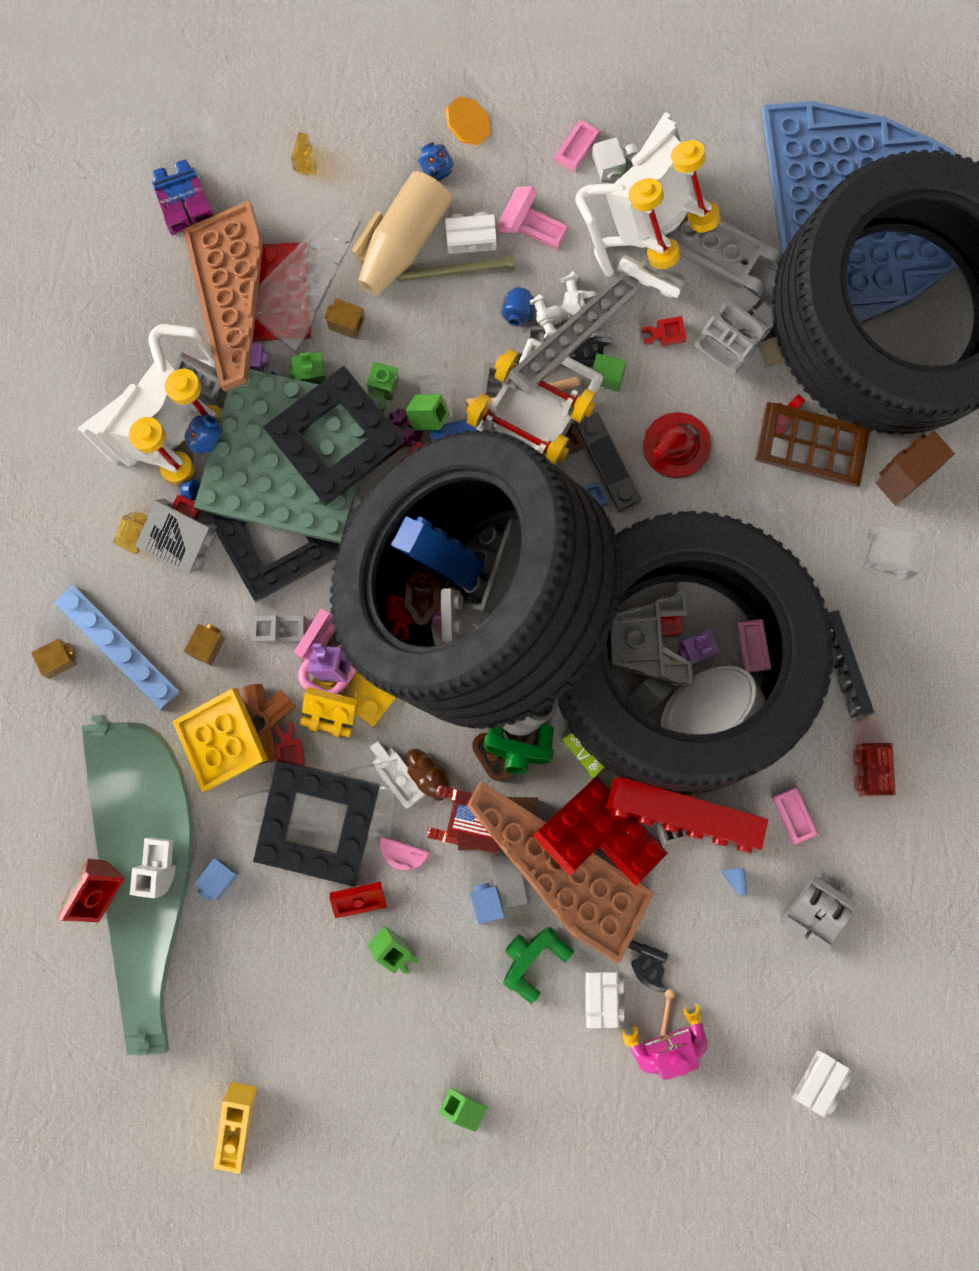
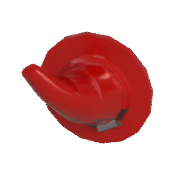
M682 412L664 414L654 420L647 429L643 441L644 457L650 467L660 475L674 479L688 477L700 470L707 461L711 449L710 435L703 422L691 414Z

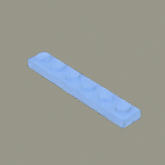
M72 585L54 602L160 710H163L181 693L77 587Z

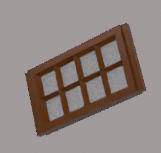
M766 402L755 460L837 483L859 487L870 431L858 427L854 423L851 424L775 402Z

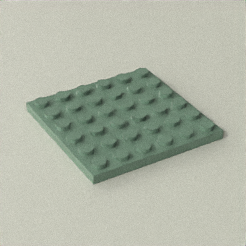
M249 369L248 383L228 390L219 420L222 435L215 449L209 454L194 504L195 510L338 544L343 542L342 537L346 532L360 480L325 506L263 428L264 425L306 395L318 384ZM369 396L380 409L381 399ZM341 403L301 433L328 468L332 467L368 439V436Z

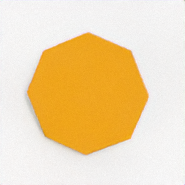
M458 96L446 108L447 125L461 143L479 146L491 134L489 116L476 100Z

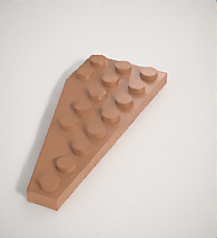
M250 201L183 229L219 384L224 392L248 383L263 249L254 207Z
M480 782L467 804L469 810L571 935L611 961L621 963L654 892L640 883L635 886L623 872L594 853L577 870L569 875L533 837V834L546 822L486 783Z

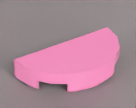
M383 836L380 838V849L383 858L389 865L399 870L408 871L418 868L426 862L431 853Z

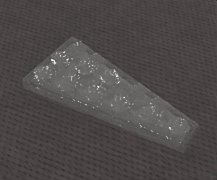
M344 200L258 286L255 319L296 355L362 222V215Z
M398 759L337 773L381 784L368 836L391 838ZM270 789L238 796L235 804L234 825L261 827ZM297 793L289 829L341 834L348 805Z

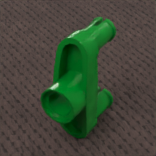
M540 725L538 727L537 744L534 746L505 739L503 737L504 729L495 726L492 729L488 728V734L485 735L483 747L486 751L506 759L504 769L506 772L524 775L528 773L529 764H547L553 761L554 750L552 749L554 727Z
M551 926L544 928L530 941L521 934H518L505 950V953L514 961L505 975L503 985L510 991L514 990L531 1005L538 999L541 992L524 978V973L542 950L548 948L564 962H567L575 951L557 936L558 932Z

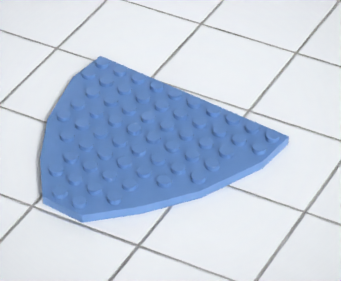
M813 101L763 105L761 111L781 253L784 255L795 233L828 193L860 167L881 157L886 158L890 154H899L904 151L906 154L911 150H917V152L922 150H928V152L939 150V153L946 151L950 152V155L957 153L936 140L878 115ZM881 232L862 237L855 241L847 266V290L855 315L858 314L861 324L911 303L957 268L958 265L940 247L913 234Z

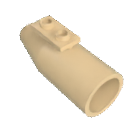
M412 172L384 217L381 212L376 211L373 218L368 222L366 229L355 242L352 249L358 262L363 265L357 282L365 291L378 296L415 262L453 201L450 192L440 182L427 174Z

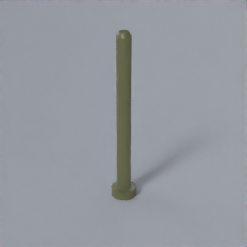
M506 254V258L408 270L404 271L397 280L401 282L502 268L514 271L513 254Z

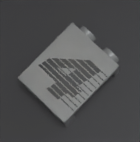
M166 499L155 500L135 546L188 574L201 570L207 559L205 553L208 547L213 545L217 537L215 533L217 525H205L172 508L173 503Z

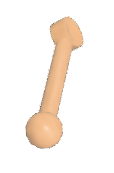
M672 989L665 991L666 1005L661 1034L659 1036L665 1035L667 1031L671 1001L675 997V992Z

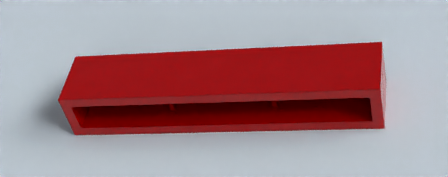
M623 777L613 778L606 806L607 810L614 811L613 816L622 819H628L629 816L638 818V823L647 826H653L654 823L662 824L665 831L678 833L679 830L688 832L687 836L698 840H703V837L713 839L712 844L727 847L729 843L736 845L737 851L752 854L753 850H762L769 820Z

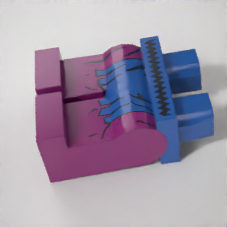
M185 159L174 164L177 170L176 174L168 176L166 169L162 167L153 170L154 181L152 184L166 226L171 235L180 233L184 228L191 226L183 206L184 203L187 206L193 224L214 216L194 167L191 168Z

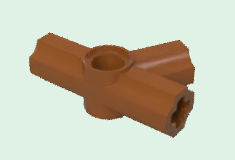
M262 683L240 688L242 699L252 723L257 718H264L265 720L264 728L256 731L268 758L267 761L261 764L276 761L277 755L272 728L296 706L281 689L266 702Z

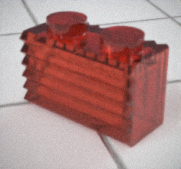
M861 743L856 745V749L853 750V763L858 766V775L854 777L855 791H859V797L895 796L893 743Z

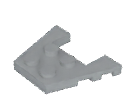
M685 590L676 592V595L668 598L656 599L654 603L646 606H637L617 613L616 619L612 620L613 627L610 630L612 668L686 687H693L691 661L664 662L660 617L687 616Z

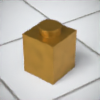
M336 298L333 306L329 305L326 310L325 319L327 320L328 328L357 339L365 320L364 308Z
M208 623L205 627L197 624L184 652L212 666L225 638L219 634L221 631L219 628Z
M57 639L31 652L41 675L48 679L77 665L74 657H76L74 648L70 643L66 644L61 639Z

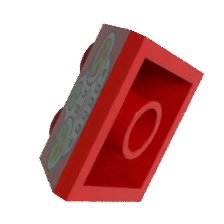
M88 858L73 885L69 888L61 904L58 918L61 921L99 923L125 877L107 860Z

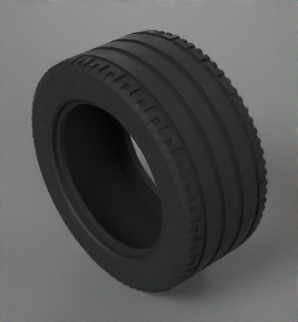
M911 150L907 154L904 151L899 154H890L886 158L881 157L860 167L836 185L793 236L780 261L781 264L778 267L774 281L776 285L773 288L772 304H774L772 309L773 326H776L774 333L778 339L777 344L778 347L781 346L782 351L780 353L786 360V366L791 368L790 373L792 376H795L798 385L801 384L804 387L803 391L808 393L813 401L817 400L821 408H825L830 414H836V418L840 420L843 419L851 424H857L858 427L869 431L877 430V433L892 435L897 432L898 435L915 434L949 425L979 409V161L973 162L972 158H961L960 154L950 155V152L946 151L939 153V150H933L932 152H928V150L920 152ZM881 232L909 233L934 243L954 260L969 285L974 308L973 328L969 343L957 363L928 366L902 360L881 348L864 331L852 309L847 290V266L856 240Z
M488 430L455 432L452 436L444 435L442 439L436 438L432 443L428 442L422 448L418 447L415 449L414 453L407 454L404 460H399L394 468L391 467L388 473L380 478V482L372 487L373 490L370 494L367 493L364 502L360 503L358 506L360 508L357 513L353 514L352 517L354 518L352 522H349L348 530L342 537L343 542L340 543L338 548L340 549L339 554H336L335 560L337 561L333 566L334 575L331 577L333 585L330 587V593H332L330 597V603L332 604L330 612L333 615L332 624L335 625L334 633L338 635L336 639L341 644L340 648L345 653L344 656L363 678L380 690L437 719L454 725L473 729L475 727L479 729H485V727L492 729L495 726L505 727V724H515L517 720L520 722L524 721L527 716H535L537 711L542 712L546 709L547 705H553L557 698L561 699L564 696L565 691H570L573 688V684L576 681L579 682L581 680V675L590 669L588 667L590 663H594L596 660L595 656L598 651L601 652L603 648L601 645L609 637L607 635L608 631L612 630V620L616 619V607H619L620 604L618 597L622 593L620 585L623 584V578L621 577L623 567L620 565L622 556L619 554L621 548L617 543L619 541L618 536L614 533L615 528L611 524L610 518L586 489L547 459L541 452L524 441L503 432L499 433L493 430L491 432ZM405 517L414 520L421 517L432 523L431 529L434 527L448 533L447 539L452 537L462 542L463 545L481 530L493 524L519 518L522 531V548L516 574L501 603L480 626L466 636L440 646L435 645L431 629V619L425 625L419 626L414 623L408 628L409 638L404 642L401 641V635L398 632L397 637L390 632L392 623L386 622V598L391 594L405 598V586L408 578L413 572L424 566L391 546ZM431 570V572L436 576V578L439 581L441 575Z
M678 511L674 515L672 512L664 515L660 514L651 520L646 518L643 521L636 522L631 528L626 527L616 533L619 540L617 543L621 548L619 554L622 556V562L620 565L623 567V573H621L623 584L620 585L622 593L618 597L620 601L619 606L635 593L661 583L689 582L709 587L733 601L750 621L763 619L771 671L763 672L760 687L765 697V703L747 720L732 728L715 733H681L655 724L640 714L626 700L611 673L607 655V641H604L601 645L603 647L601 652L598 651L595 656L596 660L588 666L590 669L581 675V680L579 682L576 681L570 691H565L564 696L561 699H557L562 716L566 719L567 726L573 735L578 738L583 748L591 756L593 755L606 769L612 770L619 777L672 792L699 793L713 791L740 782L773 765L792 750L812 726L813 720L817 718L825 702L823 698L827 696L831 683L829 675L833 672L834 655H832L834 636L833 631H830L832 624L831 620H829L828 609L824 608L823 604L825 601L819 593L820 589L813 584L815 580L808 574L807 568L805 566L802 567L799 564L800 560L797 557L795 558L789 548L786 550L782 547L783 543L775 540L771 534L767 536L761 528H756L751 523L744 524L741 519H734L728 515L722 517L719 516V513L712 514L707 511H702L701 513H696V511Z

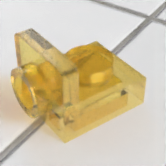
M298 132L291 162L293 170H296L299 174L316 175L318 171L316 160L310 159L313 146L310 145L308 134Z
M132 512L124 515L113 543L133 554L139 553L140 549L135 545L148 516L141 512Z

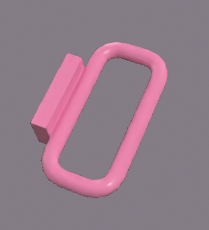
M320 609L294 651L304 661L298 672V680L305 690L308 686L341 695L356 673V669L352 666L350 667L347 682H338L331 690L323 689L311 682L308 677L309 656L312 655L313 651L312 645H327L334 633L333 616Z

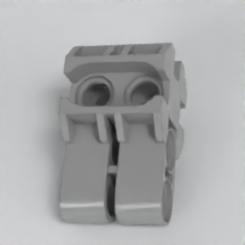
M742 286L731 299H727L723 303L719 312L716 311L694 346L732 375H736L744 362L746 363L758 348L760 342L775 327L773 326V307L764 302L756 310L755 308L761 298L745 286Z

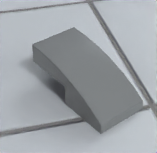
M252 616L251 642L300 643L307 631V617Z

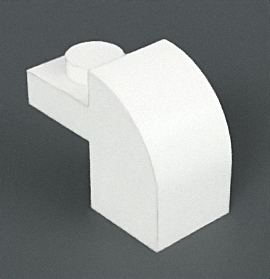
M152 837L144 838L142 865L132 868L130 895L157 898L169 890L176 870V865H172L174 840Z

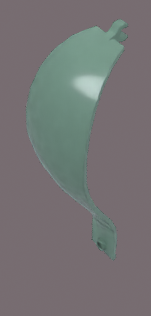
M106 715L92 716L91 721L96 724L83 725L82 736L98 859L107 860L125 877L108 906L106 914L127 1055L166 1053L170 1049L164 1012V990L170 958L188 889L193 857V821L190 798L179 762L161 733L145 723L110 722ZM148 837L174 840L172 865H176L174 879L169 890L157 898L130 895L132 868L142 865L144 838Z

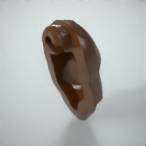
M423 566L413 572L408 578L405 586L406 595L404 600L405 609L410 613L413 622L419 626L427 624L440 607L439 595L441 588L439 581L428 567Z
M418 748L409 750L407 753V772L422 793L433 797L437 801L444 800L450 790V779L446 770L439 765L433 755L426 754Z

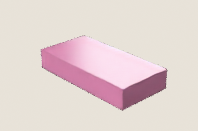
M580 119L555 155L554 161L575 173L600 136L601 131Z
M533 186L516 187L495 228L500 233H516L538 191Z
M529 208L518 232L558 250L569 226Z
M763 619L737 622L744 670L749 674L771 671Z
M797 786L772 797L793 845L819 835Z

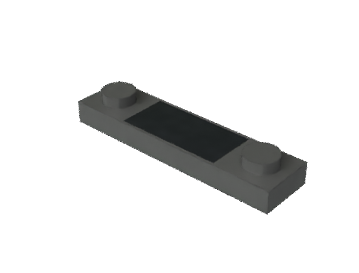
M596 412L590 417H585L581 423L576 421L575 426L618 512L641 502L642 498L599 413Z

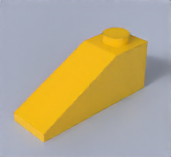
M231 1081L222 1103L214 1169L241 1173L255 1107L256 1086Z

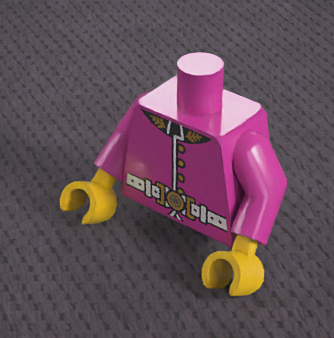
M695 1004L696 1011L692 1014L688 1013L686 1007L683 1009L687 1022L692 1026H687L639 1044V1034L636 1026L632 1025L633 1035H627L624 1029L622 1030L623 1042L626 1046L632 1047L631 1052L643 1072L657 1074L661 1079L668 1080L677 1076H684L688 1072L700 1067L699 1059L707 1051L708 1041L703 1024L700 1023L702 1014L697 1004Z

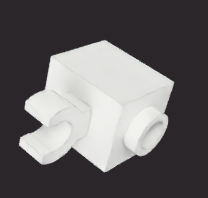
M615 137L593 144L592 158L601 181L607 179L610 181L616 180L621 175H624L626 162H631L632 158L639 152L636 143L620 148L618 139Z

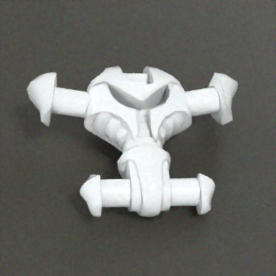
M575 271L560 279L561 284L566 285L568 290L564 295V301L561 306L553 305L546 308L543 301L544 297L541 295H537L530 300V305H535L537 310V322L545 329V339H548L557 331L554 325H559L562 321L567 322L597 295L593 291L577 290L576 282L580 276ZM602 330L596 331L590 337H604V332Z

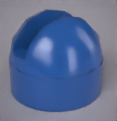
M197 480L183 482L179 488L180 495L190 500H196L200 483Z

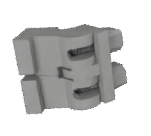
M821 871L803 887L796 901L792 903L781 918V922L784 927L802 939L805 936L808 943L827 955L838 933L849 920L851 910L854 909L856 902L852 900L853 891L846 886H840L836 890L830 886L831 876Z

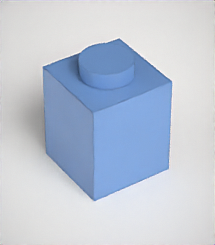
M214 858L195 882V885L200 888L197 892L208 901H211L212 898L220 900L239 874L220 859Z
M489 882L474 886L475 892L470 893L478 924L503 918L504 914L496 886L490 887Z

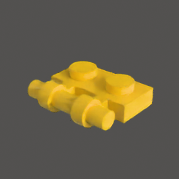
M307 686L302 713L310 714L312 718L302 716L300 725L308 727L313 732L320 730L331 733L332 737L340 738V736L350 738L353 728L345 727L343 724H353L358 700ZM321 717H322V718H325V719L333 720L334 723L322 721V720H321Z

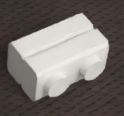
M477 212L474 216H464L458 213L451 215L450 218H445L448 254L496 250L494 214Z
M585 972V1021L587 1028H619V1021H624V1005H619V994H623L624 984L623 977H618V972Z
M817 1050L792 1098L825 1118L827 1113L831 1114L835 1110L838 1100L835 1098L839 1090H844L848 1086L851 1076L848 1074L851 1069Z

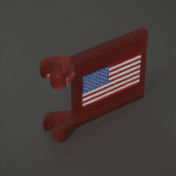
M438 786V797L454 800L447 831L432 827L428 828L426 836L429 839L496 854L498 844L467 807L473 793L446 786Z

